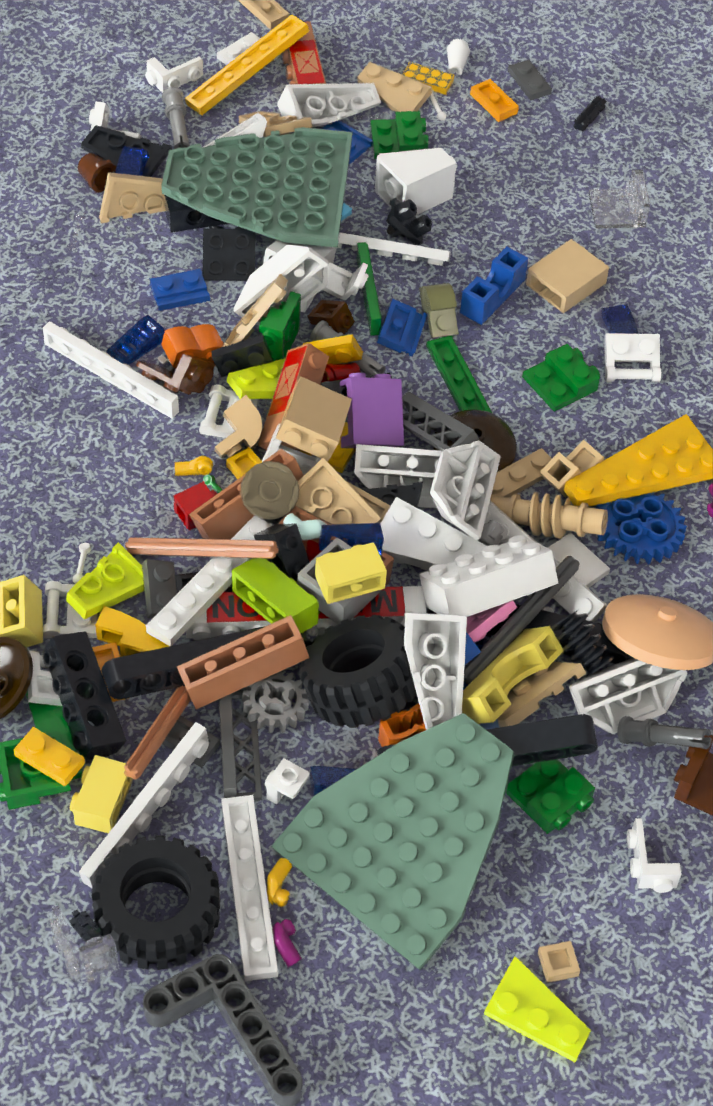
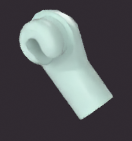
M293 513L288 514L283 521V524L297 523L302 540L324 537L329 529L328 525L320 519L302 521Z

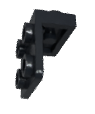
M222 226L203 228L204 279L208 281H248L250 275L255 272L256 232L241 227H235V229H225Z

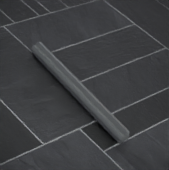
M567 556L556 567L559 584L532 593L480 650L481 652L464 667V682L467 685L513 642L578 571L580 564L578 560L572 556Z

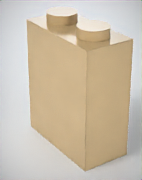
M570 239L528 268L526 285L562 313H565L606 284L609 266L587 251L583 246Z
M300 376L289 397L276 439L329 461L339 443L352 399Z

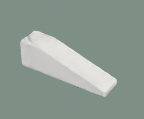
M374 83L286 84L277 104L281 116L294 115L297 116V119L309 117L312 121V127H319L379 106L381 100Z
M405 613L404 647L426 730L462 714L467 616Z

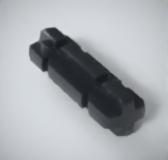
M596 96L574 120L575 124L573 127L579 131H585L588 124H591L600 114L599 111L601 112L605 108V98Z
M78 910L73 911L72 915L74 917L69 921L71 926L87 945L92 943L95 946L100 945V938L104 935L103 931L86 911L81 913Z

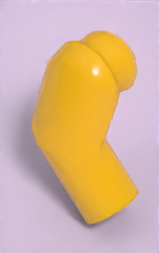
M202 455L191 461L175 462V476L208 475L212 471L213 461L209 457Z
M280 858L267 876L268 901L270 904L273 905L275 903L279 907L287 904L290 895L288 890L282 889V883L292 869V864L285 858Z

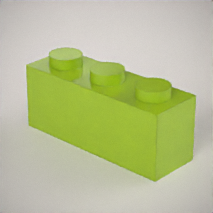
M252 558L232 569L233 592L269 623L272 624L291 615L300 634L318 624L319 603L315 596L307 593L294 579L289 578L280 571L273 562H269L264 558Z

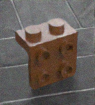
M183 354L175 372L143 361H137L136 366L143 370L141 373L143 376L154 381L158 379L165 382L163 386L178 393L181 391L191 395L192 392L202 393L206 385L210 383L214 375L215 363L207 359Z
M705 735L704 737L712 738L711 745L708 749L689 747L685 757L690 760L687 766L680 765L674 781L679 783L674 798L713 816V754L710 753L713 735Z

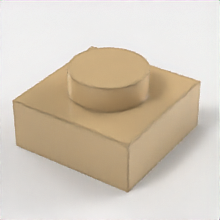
M571 941L539 947L538 956L547 983L579 977L580 968Z

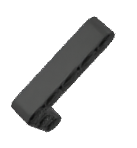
M223 954L212 955L150 988L143 997L144 1016L146 1021L154 1027L167 1026L203 1005L214 1001L272 1100L278 1106H295L299 1103L302 1097L303 1083L301 1073L235 965L227 956ZM215 972H223L226 974V976L221 979H215L211 977V975ZM188 987L197 990V992H195L192 995H184L181 993L183 989ZM232 999H240L244 1002L237 1007L227 1004ZM155 1004L167 1006L166 1009L160 1012L151 1010V1007ZM250 1026H255L261 1030L255 1035H249L244 1032ZM271 1054L276 1056L278 1060L269 1064L263 1062L261 1058ZM290 1083L294 1085L295 1089L292 1092L284 1093L278 1087L281 1084Z

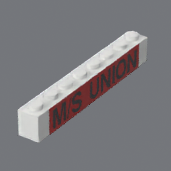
M422 586L385 587L351 620L356 619V616L364 615L371 617L372 615H380L383 619L389 617L401 623L405 612L426 613ZM223 592L186 631V639L193 638L198 641L268 626L271 623L234 592ZM318 610V624L308 629L307 632L314 636L322 635L325 633V629L332 625L335 627L338 624Z

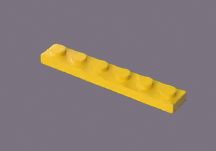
M290 15L185 97L187 106L200 115H204L309 32L308 25L294 15Z

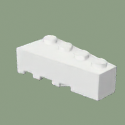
M398 497L393 501L369 542H374L377 549L394 557V562L413 565L427 571L433 565H446L454 562L458 556L465 554L474 555L482 552V549L487 546Z

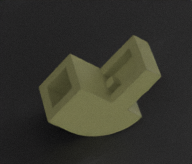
M442 283L419 287L422 311L427 313L431 338L458 335L455 312L457 302L451 284Z

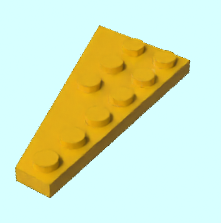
M685 414L566 481L564 492L574 506H580L581 503H588L589 506H594L621 498H630L713 479V449L688 415Z

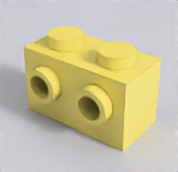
M374 542L365 545H355L350 549L335 553L329 552L316 558L315 577L327 604L385 589L387 570Z
M21 575L0 582V637L16 639L27 648L43 643L42 590L25 575Z
M95 755L91 766L86 765L82 773L81 784L83 785L79 793H74L70 803V811H73L75 825L109 833L112 830L133 781L132 777H127L124 774L126 763Z

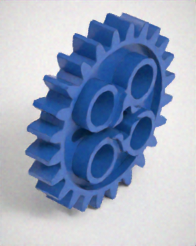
M655 492L598 504L596 509L607 510L608 522L605 534L598 535L597 540L606 541L605 549L613 547L615 549L614 556L620 553L624 554V561H627L631 556L634 557L636 564H639L641 558H644L648 565L651 564L652 558L661 563L663 556L670 559L672 553H677L680 545L683 543L687 526L684 525L685 517L679 516L681 508H672L674 500L664 501L665 494L662 493L656 496L654 495Z

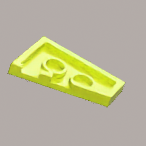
M285 358L228 373L227 383L240 399L245 395L249 399H272Z
M118 542L112 548V552L107 557L104 556L91 573H86L68 591L66 601L85 620L101 612L104 606L110 608L143 592L142 565Z
M514 956L484 1012L490 1018L576 1062L591 1032L516 956Z

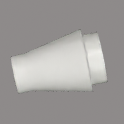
M455 39L447 47L448 71L451 74L457 73V75H461L463 73V68L470 54L468 43L464 40Z

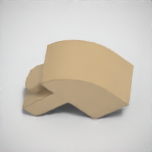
M245 395L223 412V417L235 432L215 446V452L221 459L226 455L230 458L243 449L241 446L243 442L247 448L253 449L260 439L262 431L260 413L247 395Z
M583 440L567 457L558 452L540 471V474L564 497H568L564 492L565 482L602 462L605 458Z

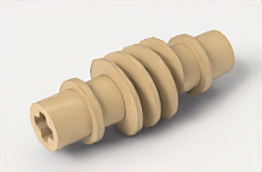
M538 492L533 493L531 500L521 499L518 494H513L511 498L494 496L491 500L516 524L530 526L532 534L536 536L543 533L545 537H551L554 534L555 538L562 539L566 531H574L579 537H584L586 533L604 535L608 522L607 510L589 508L588 503L572 506L569 497L564 505L561 502V495H556L553 504H551L550 494L545 493L541 503L539 502Z

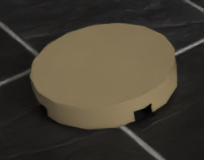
M266 461L255 465L246 472L241 482L240 495L244 506L251 514L260 519L274 520L285 516L294 509L299 499V484L289 467L279 462Z

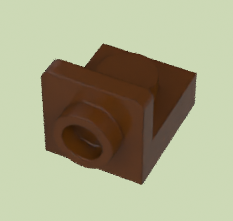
M321 300L307 316L312 325H317L320 321L324 320L328 322V326H332L334 331L337 333L342 332L343 334L355 323L345 301Z

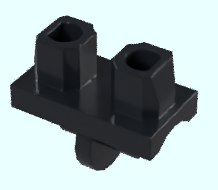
M397 198L390 200L391 211L386 220L389 224L387 233L391 237L399 235L407 237L414 245L422 244L423 235L431 231L432 220L427 215L416 218L417 207L411 199L400 202Z

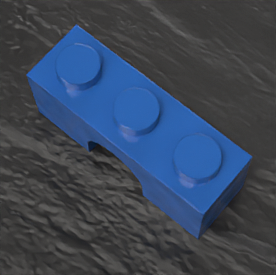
M506 246L492 261L487 279L484 280L477 276L462 291L460 314L482 325L525 281L528 257Z

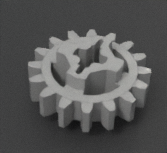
M280 671L276 675H271L247 686L246 691H243V712L248 713L249 722L258 721L257 729L260 730L266 725L269 726V733H273L275 727H279L281 732L284 733L286 725L289 724L292 728H296L297 721L305 719V713L309 705L306 690L302 689L303 683L301 679L293 681L294 673L291 672L287 676H283L282 671ZM259 693V694H260L259 702L256 703L255 698H256L257 694ZM292 699H295L296 704H295V706L292 708V707H291V702H292Z

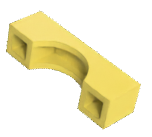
M551 627L525 629L463 690L462 713H465L478 724L495 722L511 705L507 697L510 690L526 677L548 668L564 651Z

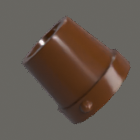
M94 153L84 155L78 163V172L87 181L89 187L97 193L105 190L108 172L118 173L117 167L111 160H104Z

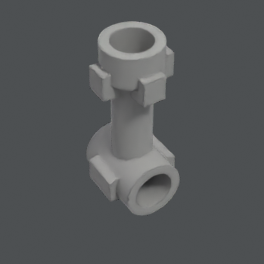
M490 520L484 524L481 538L477 541L487 546L498 545L503 538L501 534L504 528L498 522Z

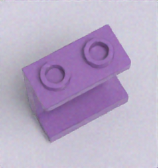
M351 373L349 378L341 380L340 387H347V397L352 399L348 411V435L341 437V448L356 449V444L386 447L404 446L402 379H391L390 374H376L374 378H367L366 373Z

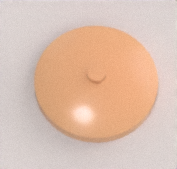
M643 594L622 596L614 599L607 605L602 620L604 633L615 646L628 655L651 665L674 670L701 669L713 663V622L699 611L668 598Z

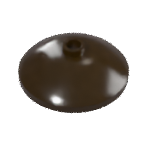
M476 409L462 410L450 415L473 429L480 436L479 439L482 443L501 456L497 472L513 464L516 455V439L511 428L504 420L490 412ZM448 439L447 445L451 447L454 442Z
M0 637V719L11 713L21 703L29 689L33 674V662L30 652L22 643L9 637Z

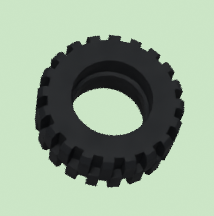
M363 615L356 616L354 620L349 621L346 619L340 621L341 624L335 627L333 625L325 629L324 634H318L313 639L312 645L306 647L310 658L300 662L299 665L301 681L315 713L320 718L340 727L347 725L350 728H358L361 724L370 726L374 725L375 721L381 719L385 721L391 718V714L394 712L399 713L405 708L407 702H411L414 699L416 690L404 647L405 626L389 617L383 619L380 615H372L371 617Z
M155 835V840H146L145 836L137 838L134 845L130 846L129 843H125L118 847L119 854L111 853L104 860L105 868L101 867L98 869L95 876L96 884L92 886L95 923L104 933L100 939L105 940L106 948L112 954H116L119 951L121 961L131 964L132 960H136L138 968L147 970L149 969V964H157L158 970L168 969L167 963L175 961L177 966L187 962L186 955L189 953L196 957L203 951L202 942L209 944L212 940L214 928L218 927L220 919L219 880L217 873L212 871L210 860L206 856L201 857L200 850L194 845H189L188 848L185 847L184 840L173 838V841H167L165 836ZM154 882L172 884L180 888L188 897L187 904L177 915L158 922L145 921L135 917L125 908V903L135 890L143 885Z

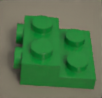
M420 111L395 112V119L370 120L374 159H377V155L382 153L428 149V134H423L426 132V118L420 117Z
M290 291L287 300L281 302L279 309L271 307L267 317H262L260 321L259 332L262 333L268 344L273 361L286 358L287 352L291 349L300 330V293Z
M567 343L546 353L545 361L523 371L522 377L555 412L597 391L600 373L594 365L588 366L584 362L583 354L578 348L572 349Z
M60 731L45 733L62 743ZM23 738L0 742V774H2L3 782L0 783V801H7L9 810L40 804V797L71 791L70 782L65 787L15 756L13 749Z
M558 759L533 764L508 784L506 794L549 834L555 828L560 831L566 827L572 819L571 815L577 810L582 813L592 805L595 787L574 767L568 770Z

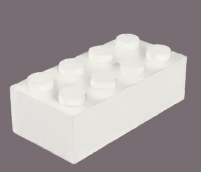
M519 535L510 538L509 542L505 544L486 546L482 549V552L477 554L458 556L455 559L456 561L449 564L433 565L429 567V571L419 574L426 607L437 614L469 617L559 584L552 550L526 536Z

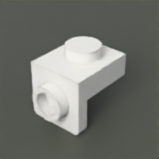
M283 758L277 768L273 769L266 778L264 784L266 787V799L275 804H278L284 795L294 799L309 779V772Z

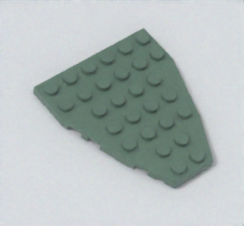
M301 127L294 128L293 134L280 135L278 130L271 131V135L268 137L259 138L254 133L215 139V145L201 147L200 143L187 148L172 149L168 153L162 181V194L212 218L285 243L338 248L353 132Z
M462 713L397 743L313 796L271 847L283 858L289 860L294 867L418 970H421L464 917L465 907L472 890L475 888L483 861L485 862L500 822L501 807L504 794L507 791L508 776L515 755L514 751L465 713Z

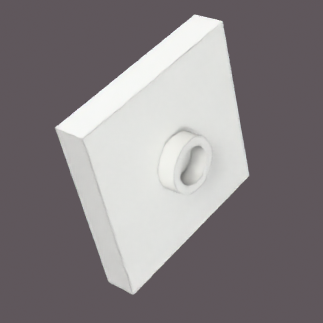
M571 532L548 547L552 550L553 557L560 563L567 556H572L579 561V569L574 576L588 588L610 572V568Z

